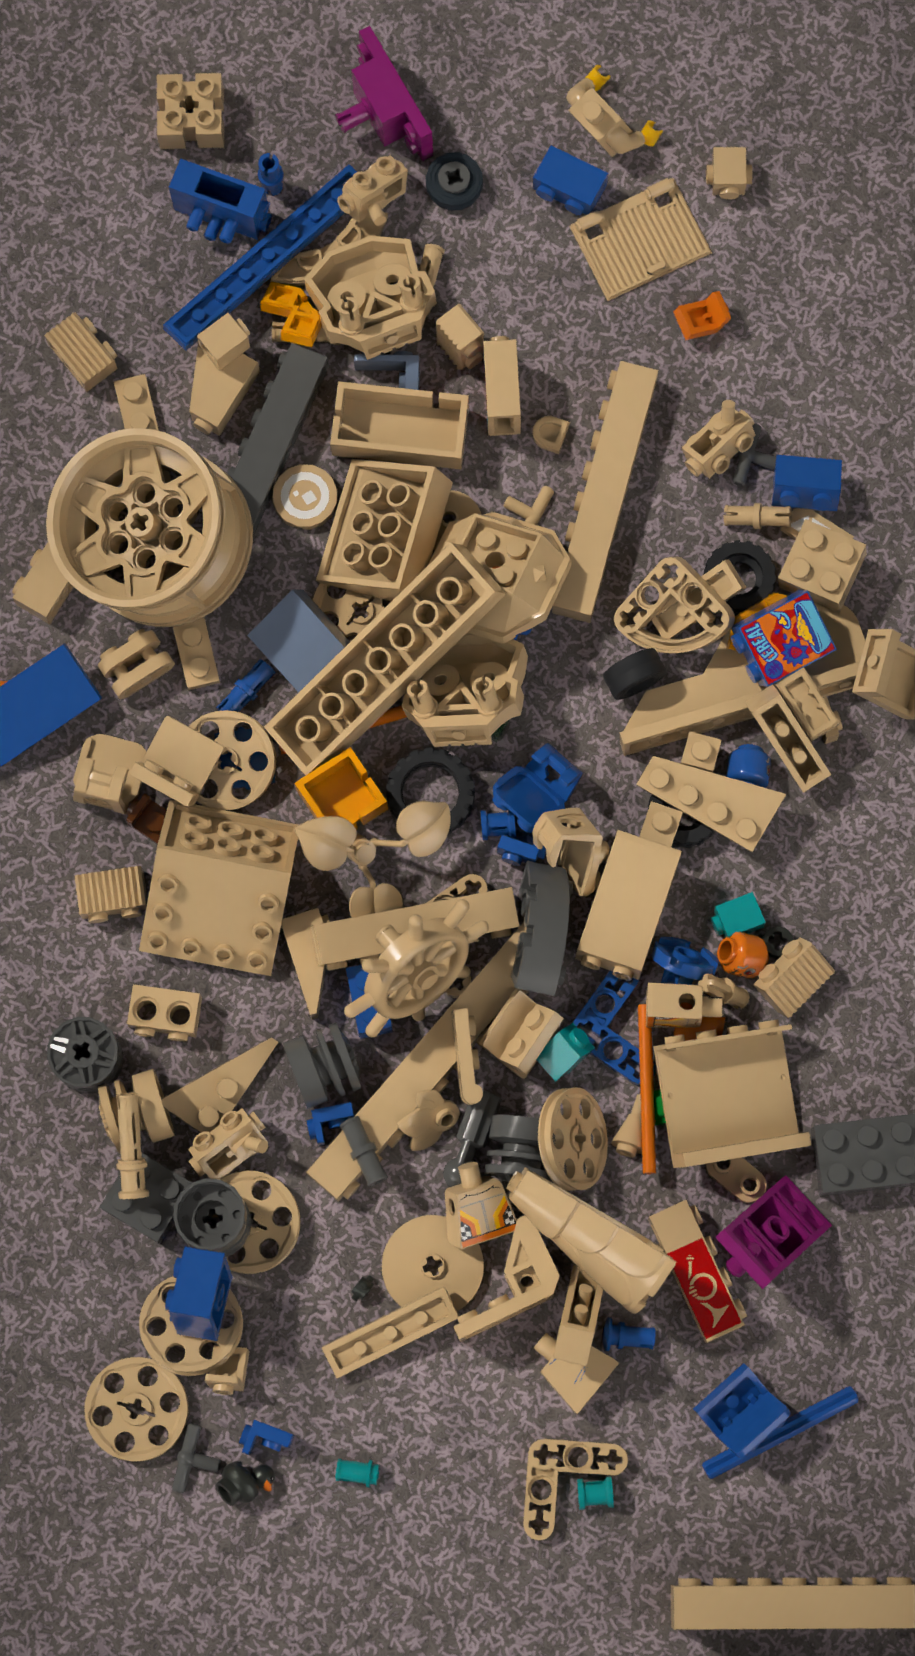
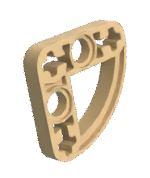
M677 556L661 560L619 606L614 615L615 626L624 636L646 649L654 648L657 652L684 653L706 647L723 637L732 628L735 621L734 612L731 607L686 560ZM677 565L676 574L678 578H669L665 583L659 581L665 579L671 571L668 566ZM649 586H654L659 592V599L654 605L648 603L645 599V590ZM692 586H698L703 593L702 601L698 605L693 604L688 597V592ZM674 596L705 630L689 638L670 639L655 635L644 628ZM708 606L714 613L722 612L721 621L723 625H714L715 616L709 610L703 612L701 610ZM639 607L644 609V611H639L634 616L633 620L636 624L627 625L628 616L626 613L635 612Z

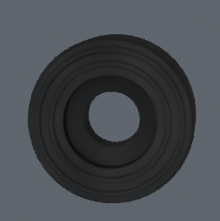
M648 648L618 661L605 671L603 678L612 696L616 700H621L653 686L667 674V671L657 651L654 648Z

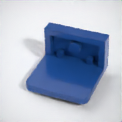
M745 1363L693 1408L712 1433L739 1458L753 1453L759 1447L760 1442L771 1432L780 1429L791 1414L787 1406L766 1389Z

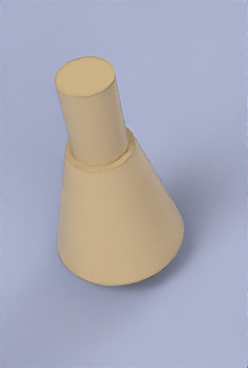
M640 1094L636 1096L631 1114L627 1116L611 1142L616 1147L618 1154L634 1158L636 1154H642Z

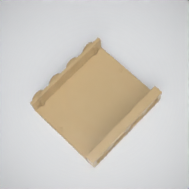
M777 1019L759 1022L758 1030L748 1031L747 1024L727 1027L728 1034L717 1036L716 1029L696 1032V1039L685 1041L684 1034L664 1037V1045L653 1046L673 1168L689 1167L811 1146L809 1132L799 1133L789 1077L782 1031L792 1029L791 1024L779 1026Z

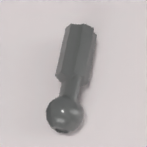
M483 1091V1097L478 1103L467 1105L456 1136L462 1144L457 1158L450 1160L445 1165L443 1171L444 1180L448 1187L461 1184L458 1167L472 1162L476 1150L486 1147L490 1135L492 1115H497L502 1101L500 1097Z

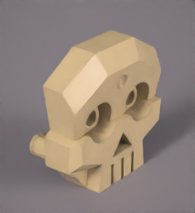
M368 236L328 251L304 278L306 290L319 310L322 327L330 344L349 345L364 352L367 360L381 355V352L387 353L392 351V348L403 347L405 343L411 344L421 340L426 316L432 307L437 304L435 290L425 271H418L410 239Z
M466 633L418 681L415 680L408 685L402 704L408 720L413 721L422 728L434 747L449 746V744L451 746H461L462 744L468 746L474 745V743H477V745H492V734L503 723L513 717L521 716L524 694L521 685L525 678L528 660L524 644L514 639L502 644Z

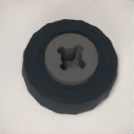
M460 152L445 153L437 157L429 166L426 174V190L431 200L440 208L450 211L463 210L471 206L479 198L483 188V175L478 163L469 155Z

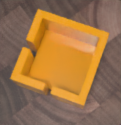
M351 747L294 783L296 791L314 818L324 816L343 817L351 822L357 830L356 822L359 820L364 826L388 810L386 799L372 778H368L366 769Z

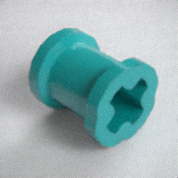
M606 1477L604 1481L591 1482L577 1479L579 1510H585L586 1506L607 1505L608 1508H614L612 1477Z

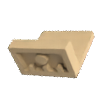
M166 716L142 761L134 763L129 775L187 807L193 806L218 762L224 746L173 717Z

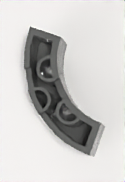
M532 861L526 862L518 892L521 901V916H525L524 926L527 928L526 933L521 932L519 935L511 973L512 981L517 989L555 996L557 985L562 986L564 982L566 966H563L562 962L568 931L570 897L573 890V881L568 880L565 868L551 867V865Z

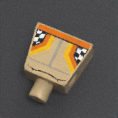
M648 983L646 992V1027L648 1028L700 1027L702 1017H722V997L703 996V986ZM687 1002L690 1003L693 1008L691 1010H685L681 1008L680 1004Z
M477 1162L460 1165L458 1170L461 1184L445 1190L448 1242L462 1250L514 1232L517 1219L502 1183L489 1175L481 1177Z

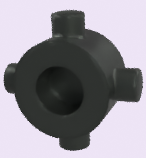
M370 1275L367 1278L363 1276L351 1291L354 1294L351 1298L356 1302L358 1299L362 1301L373 1288L374 1284L372 1281L374 1278Z

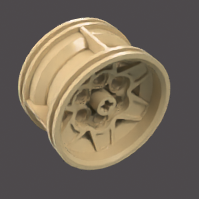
M130 428L108 433L92 441L82 448L64 467L49 499L46 519L47 538L52 557L62 575L80 593L136 623L153 627H174L205 617L221 606L234 592L243 578L250 560L253 545L252 518L247 501L238 485L225 471L201 456L185 442L162 431L147 428ZM162 470L178 473L181 476L169 483H165ZM155 489V497L152 501L146 503V495ZM179 504H183L181 514L173 517L174 508ZM201 507L203 511L202 534L191 526L195 522L197 511ZM128 508L127 517L119 521V513L123 509ZM97 524L99 525L98 531H96ZM183 536L181 547L174 550V541L178 537ZM128 540L127 550L119 554L120 544ZM151 555H155L154 565L146 569L147 559ZM170 563L184 566L174 576L162 581L170 569ZM123 566L124 584L115 580L108 571Z

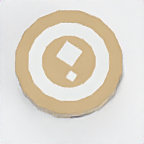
M300 464L287 469L278 477L273 488V504L277 515L287 525L311 530L322 526L333 516L337 505L338 492L333 478L324 469L314 465Z

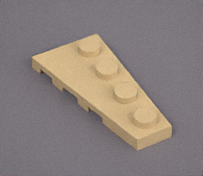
M656 756L651 758L636 784L648 793L752 853L786 797L785 793Z

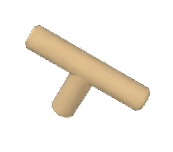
M543 486L532 507L511 496L507 497L503 506L507 510L523 517L525 522L538 525L554 494V490L548 486Z

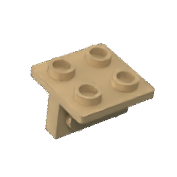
M515 989L481 1038L479 1044L518 1077L525 1079L537 1062L536 1059L546 1044L560 1028V1023L564 1018L556 1011L535 1003L521 990Z

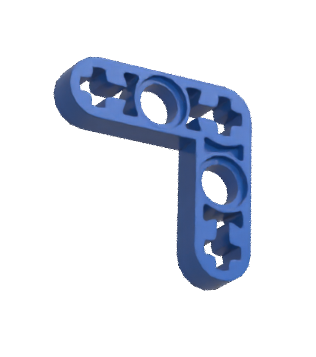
M610 970L573 1023L576 1026L579 1024L582 1026H586L588 1023L592 1024L591 1031L597 1037H600L602 1031L606 1033L607 1036L601 1040L598 1050L594 1049L590 1054L632 1084L640 1086V1077L638 1079L633 1076L635 1072L633 1067L629 1064L626 1065L625 1070L619 1067L626 1060L629 1051L635 1054L631 1061L640 1065L639 1049L608 1028L637 987L639 980L632 978L633 982L631 984L628 982L623 983L619 992L624 993V996L620 998L615 991L605 988L607 983L614 987L618 982V978ZM608 995L614 1000L615 1007L611 1012L601 1013L596 1009L595 1002L599 996ZM588 1037L591 1044L594 1045L596 1041ZM617 1042L622 1046L623 1054L619 1059L610 1060L604 1055L603 1048L607 1043ZM653 1061V1078H654V1076H655V1074H656V1065H655V1063H654V1061Z

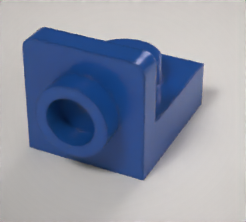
M352 1103L311 1110L313 1119L307 1120L310 1140L317 1139L319 1147L325 1146L322 1125L328 1124L330 1130L339 1129L341 1123L354 1117Z
M254 1420L252 1426L245 1425L239 1444L244 1445L242 1453L251 1455L256 1439L259 1436L263 1438L261 1445L280 1452L282 1446L290 1448L295 1435Z

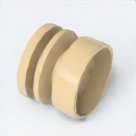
M150 1069L132 1075L133 1091L128 1093H138L140 1131L146 1130L153 1143L175 1136L169 1111L162 1104L161 1098L164 1097L155 1070ZM120 1079L114 1081L116 1094L127 1093ZM106 1083L98 1086L99 1111L106 1133L120 1154L116 1096L112 1097Z

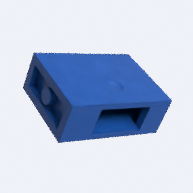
M180 158L168 188L174 210L190 216L186 224L188 230L196 232L199 230L202 220L209 222L203 236L209 241H215L220 228L223 227L219 239L226 244L232 242L235 232L258 240L261 231L266 232L268 230L272 214L269 213L270 202L267 201L264 188Z

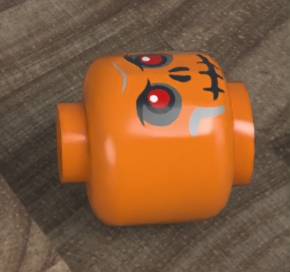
M735 932L732 936L724 938L717 950V957L722 969L728 974L743 978H754L759 975V972L764 969L769 960L764 940L744 932Z

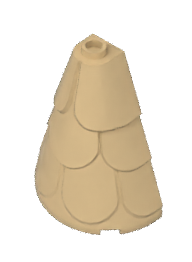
M526 1167L522 1173L516 1171L506 1187L507 1190L511 1191L509 1199L542 1234L550 1238L581 1271H585L613 1299L633 1314L638 1313L645 1307L648 1297H653L677 1263L673 1258L663 1253L664 1249L660 1245Z

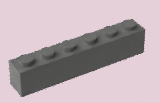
M291 343L288 352L283 351L276 366V369L279 370L275 381L269 380L263 397L266 398L262 410L256 409L251 420V427H253L249 439L244 437L240 444L238 464L236 468L231 466L227 473L238 485L247 501L252 518L253 537L271 499L277 479L282 474L329 368L328 357L294 343Z

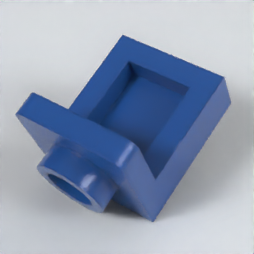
M501 835L497 854L502 855L504 862L520 866L521 862H537L538 858L544 859L546 848L543 846L542 849H537L535 845Z

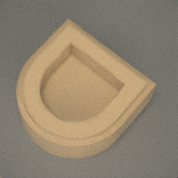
M553 416L540 418L533 427L535 443L542 449L559 454L570 422Z

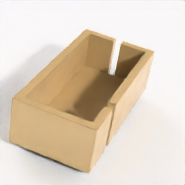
M338 381L335 403L336 416L333 418L330 442L332 456L462 470L469 412V395L439 392V408H433V391Z

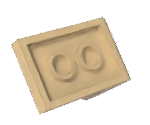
M525 1215L517 1219L504 1270V1277L514 1298L509 1300L506 1294L489 1302L488 1306L490 1309L481 1314H478L476 1309L459 1316L457 1318L459 1324L453 1327L460 1342L553 1298L560 1275L538 1229ZM523 1277H530L533 1280L532 1283L523 1286L520 1281Z

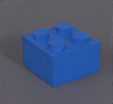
M184 1246L182 1258L177 1257L175 1261L173 1277L177 1279L174 1290H169L167 1293L165 1309L169 1311L170 1322H173L178 1335L218 1341L233 1278L225 1253Z

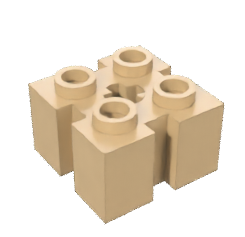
M221 73L195 74V81H184L183 74H158L157 102L160 111H157V137L160 149H186V141H197L199 148H224V120L222 111H224V86ZM190 109H193L194 111L192 113H186V111Z

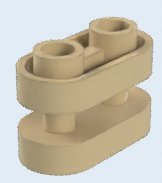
M140 629L129 636V642L118 649L116 646L111 647L100 655L101 661L98 664V668L104 677L110 678L116 675L118 678L112 685V689L119 699H125L170 671L175 665L168 652L156 654L154 651L161 642L153 630L145 631ZM141 658L145 659V662L131 671L127 670V667Z

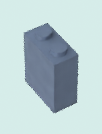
M292 589L247 635L298 693L350 643L304 590Z

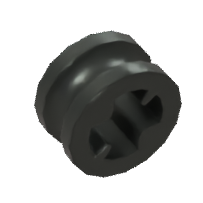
M777 926L769 929L763 938L767 946L768 955L773 958H780L783 954L782 951L774 950L773 944H769V937L774 939V934H781V939L787 941V944L793 941V936L789 930Z

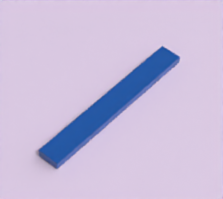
M350 164L347 165L164 323L163 329L187 351L198 341V334L225 314L231 313L345 214L339 207L337 199L342 195L343 185L357 171Z

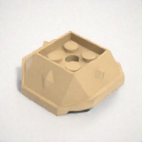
M495 512L486 514L474 513L467 518L449 522L429 562L430 564L450 543L464 545L507 594L467 633L502 644L509 642L517 634L527 631L547 619L571 568V560L554 530ZM494 566H501V567L496 568V569H493V568H492V567H494Z

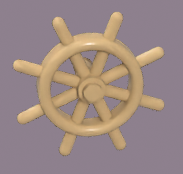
M459 900L446 918H434L423 922L419 915H412L409 918V930L402 935H399L392 925L383 927L377 933L375 940L385 950L378 959H365L362 962V969L369 973L365 982L364 995L348 1004L344 1009L345 1015L349 1018L357 1016L371 1006L377 1011L366 1027L365 1032L368 1037H376L389 1019H400L412 1015L414 1020L422 1021L425 1018L426 1007L443 995L457 978L466 979L469 977L470 969L468 966H465L469 953V944L487 933L489 925L486 921H479L463 932L457 927L469 910L470 905L467 900Z

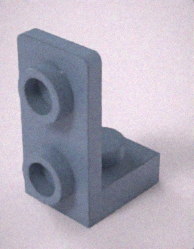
M397 351L394 355H379L368 360L364 352L354 355L355 370L406 371L399 372V388L419 390V355H413L409 351Z

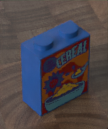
M798 590L734 624L731 628L734 634L731 636V641L737 652L744 654L748 665L745 666L746 671L752 682H758L759 686L769 687L837 650L808 590Z

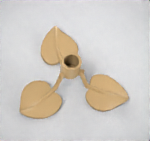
M418 801L412 803L401 811L397 819V833L403 838L400 841L378 840L376 838L368 840L356 832L351 822L338 816L314 818L296 826L294 830L301 843L305 857L315 868L322 871L334 870L344 864L348 857L364 873L370 887H359L353 891L349 901V912L351 918L403 908L400 892L388 883L376 886V882L367 868V865L376 856V847H404L408 844L410 852L416 857L431 855L445 842L450 829L451 816L449 806L445 802Z

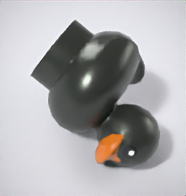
M241 1461L231 1462L223 1469L222 1479L216 1483V1490L224 1502L230 1506H233L238 1501L249 1503L258 1496L259 1488H263L268 1492L272 1491L271 1485L275 1480L273 1468L265 1464L259 1465L252 1471L251 1475L242 1466L243 1463Z

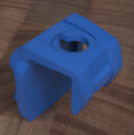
M550 743L543 745L531 756L533 759L525 767L515 766L500 777L493 786V803L501 810H510L518 817L517 823L519 827L529 833L533 832L534 825L542 813L565 809L564 804L573 794L583 774ZM548 765L561 775L557 780L551 782L547 778L549 775Z

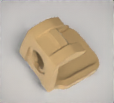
M104 734L88 737L83 744L74 774L73 782L75 788L73 801L108 808L114 812L126 815L129 804L138 797L142 781L129 775L134 763L141 762L145 756L146 750L144 747L136 742Z
M566 808L542 813L533 828L534 845L537 849H542L544 846L546 848L547 862L551 867H556L558 860V866L566 869L568 880L573 881V888L581 897L588 896L598 889L601 880L598 868L599 864L602 861H606L609 857L608 843L602 840V835L580 808Z

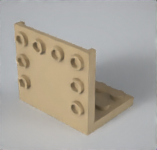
M169 800L156 850L139 951L271 976L298 841L294 828L298 824L195 804L187 807L178 801Z

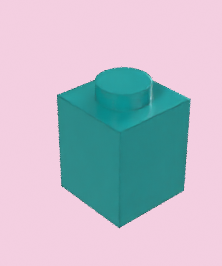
M753 892L715 906V916L711 917L716 934L718 936L724 935V938L732 936L735 932H754L764 928L766 923Z
M572 1023L559 1031L546 1044L536 1060L556 1082L570 1073L595 1047L589 1041L587 1034Z

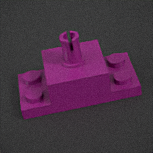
M369 25L358 31L360 44L357 45V50L361 56L358 58L360 65L351 70L353 91L359 103L335 114L336 121L339 126H342L341 130L343 133H346L348 130L369 120L384 147L404 137L411 154L418 153L421 160L424 161L433 156L432 131Z
M785 1175L716 1236V1239L733 1256L726 1261L727 1270L733 1276L739 1278L747 1272L764 1289L832 1225Z

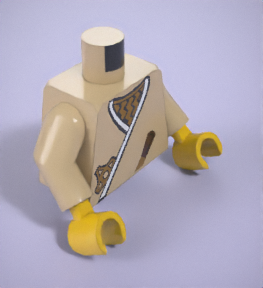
M596 65L583 80L568 91L567 101L571 105L568 111L611 157L617 153L624 154L644 144L653 147L663 133V130L657 131L653 129L655 122L652 120L646 122L641 132H633L622 118L602 99L596 91L603 87L610 79V75L604 77L598 72L601 65Z

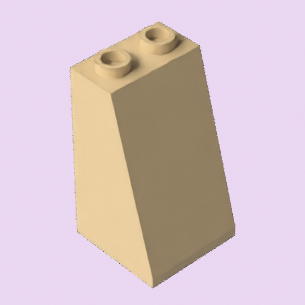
M617 830L575 959L581 960L580 963L590 969L599 970L601 967L611 970L615 977L622 980L640 979L682 851Z

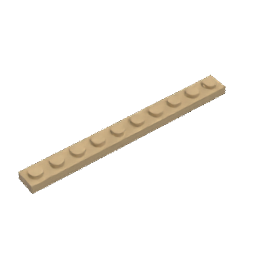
M142 374L113 381L125 429L147 428L159 431L146 375ZM162 470L165 483H169L171 481L169 471ZM155 489L146 495V503L152 501L155 497ZM177 506L173 510V517L179 516ZM183 536L178 537L174 541V550L181 547ZM170 563V569L162 581L174 576L184 566ZM203 617L181 626H174L173 630L188 691L220 683L205 618Z

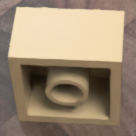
M805 519L779 574V588L791 593L798 590H808L813 602L840 613L867 555L866 544Z

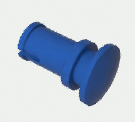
M607 1317L602 1332L604 1351L608 1352L611 1345H616V1349H623L624 1346L653 1350L656 1336L655 1327L625 1326V1322H618V1325H613L612 1318Z

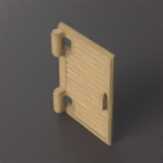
M666 178L648 186L646 190L604 210H596L570 225V229L607 301L712 254L674 178ZM668 192L673 202L659 208L655 198ZM599 224L603 234L589 240L585 230Z

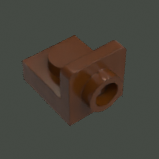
M144 794L141 799L135 798L126 811V815H128L126 821L131 828L158 845L167 810L154 802L150 796Z

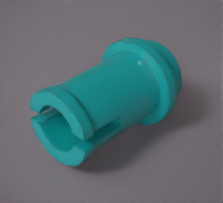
M338 1459L335 1479L336 1481L366 1484V1488H370V1485H377L380 1465L373 1464V1460L364 1463Z

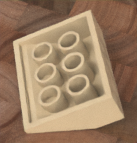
M352 459L316 581L392 601L428 566L453 482L434 466Z

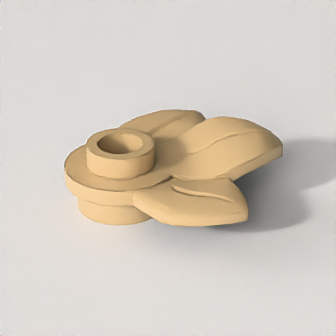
M435 1090L417 1092L416 1105L418 1108L397 1123V1126L403 1133L412 1137L409 1148L413 1151H420L431 1147L438 1141L442 1132L452 1128L459 1119L460 1111L458 1106L451 1100L443 1099L441 1094Z

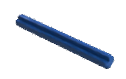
M848 1386L787 1418L784 1425L764 1438L753 1453L739 1458L728 1449L703 1462L702 1467L707 1477L713 1479L855 1405L859 1401L855 1390Z

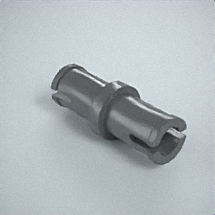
M355 1116L341 1123L340 1128L343 1130L352 1149L350 1155L353 1161L357 1160L368 1187H372L388 1179V1176L385 1174L375 1152L377 1150L375 1142H370L360 1117Z

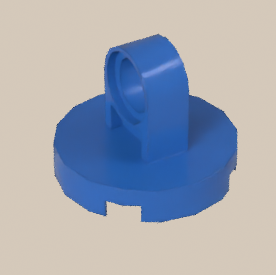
M661 937L659 942H655L651 953L653 960L665 969L661 983L692 985L694 979L703 980V975L705 974L715 975L719 960L708 949L702 947L701 952L689 948L690 941L675 937Z

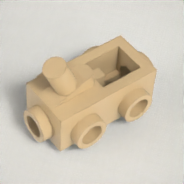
M391 155L378 158L368 170L356 172L352 178L346 181L343 185L342 195L337 199L339 207L344 213L349 214L358 222L370 215L375 225L380 226L384 224L386 217L382 209L405 193L408 169Z
M723 401L722 410L714 414L710 421L698 433L692 435L682 447L687 460L685 462L687 469L696 477L702 473L709 479L715 473H724L730 465V459L738 451L746 452L752 446L753 437L756 436L752 427L754 425L753 419L744 410L739 412L735 410L734 401Z
M243 1108L237 1112L229 1111L222 1116L218 1127L210 1133L207 1131L201 1132L194 1138L193 1146L188 1149L193 1158L188 1162L200 1177L206 1173L210 1179H221L229 1175L234 1168L247 1158L255 1155L257 1152L263 1154L267 1151L268 1141L260 1132L266 1127L254 1112L247 1115Z

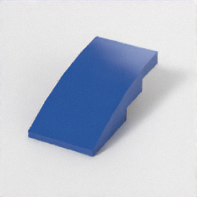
M66 643L0 686V767L102 699V696Z

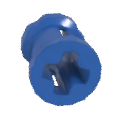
M486 810L480 811L483 840H488L491 836L509 835L510 838H516L515 817L510 810L499 813H487Z

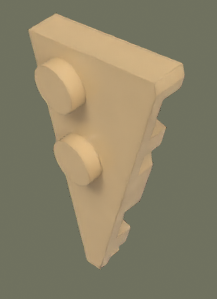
M271 1037L209 1071L202 1077L186 1084V1086L170 1095L161 1098L163 1107L198 1132L207 1131L210 1133L220 1125L222 1116L234 1109L278 1044V1041Z

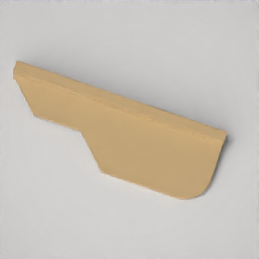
M814 603L837 650L804 668L821 695L827 697L853 689L865 638L857 617L848 607L843 605L840 613ZM731 629L723 637L703 674L650 689L644 693L624 731L620 732V745L624 756L687 738L689 731L701 734L755 718L745 702L767 687L759 686L758 682H752L745 668L748 662L743 653L739 654L737 651L726 649Z

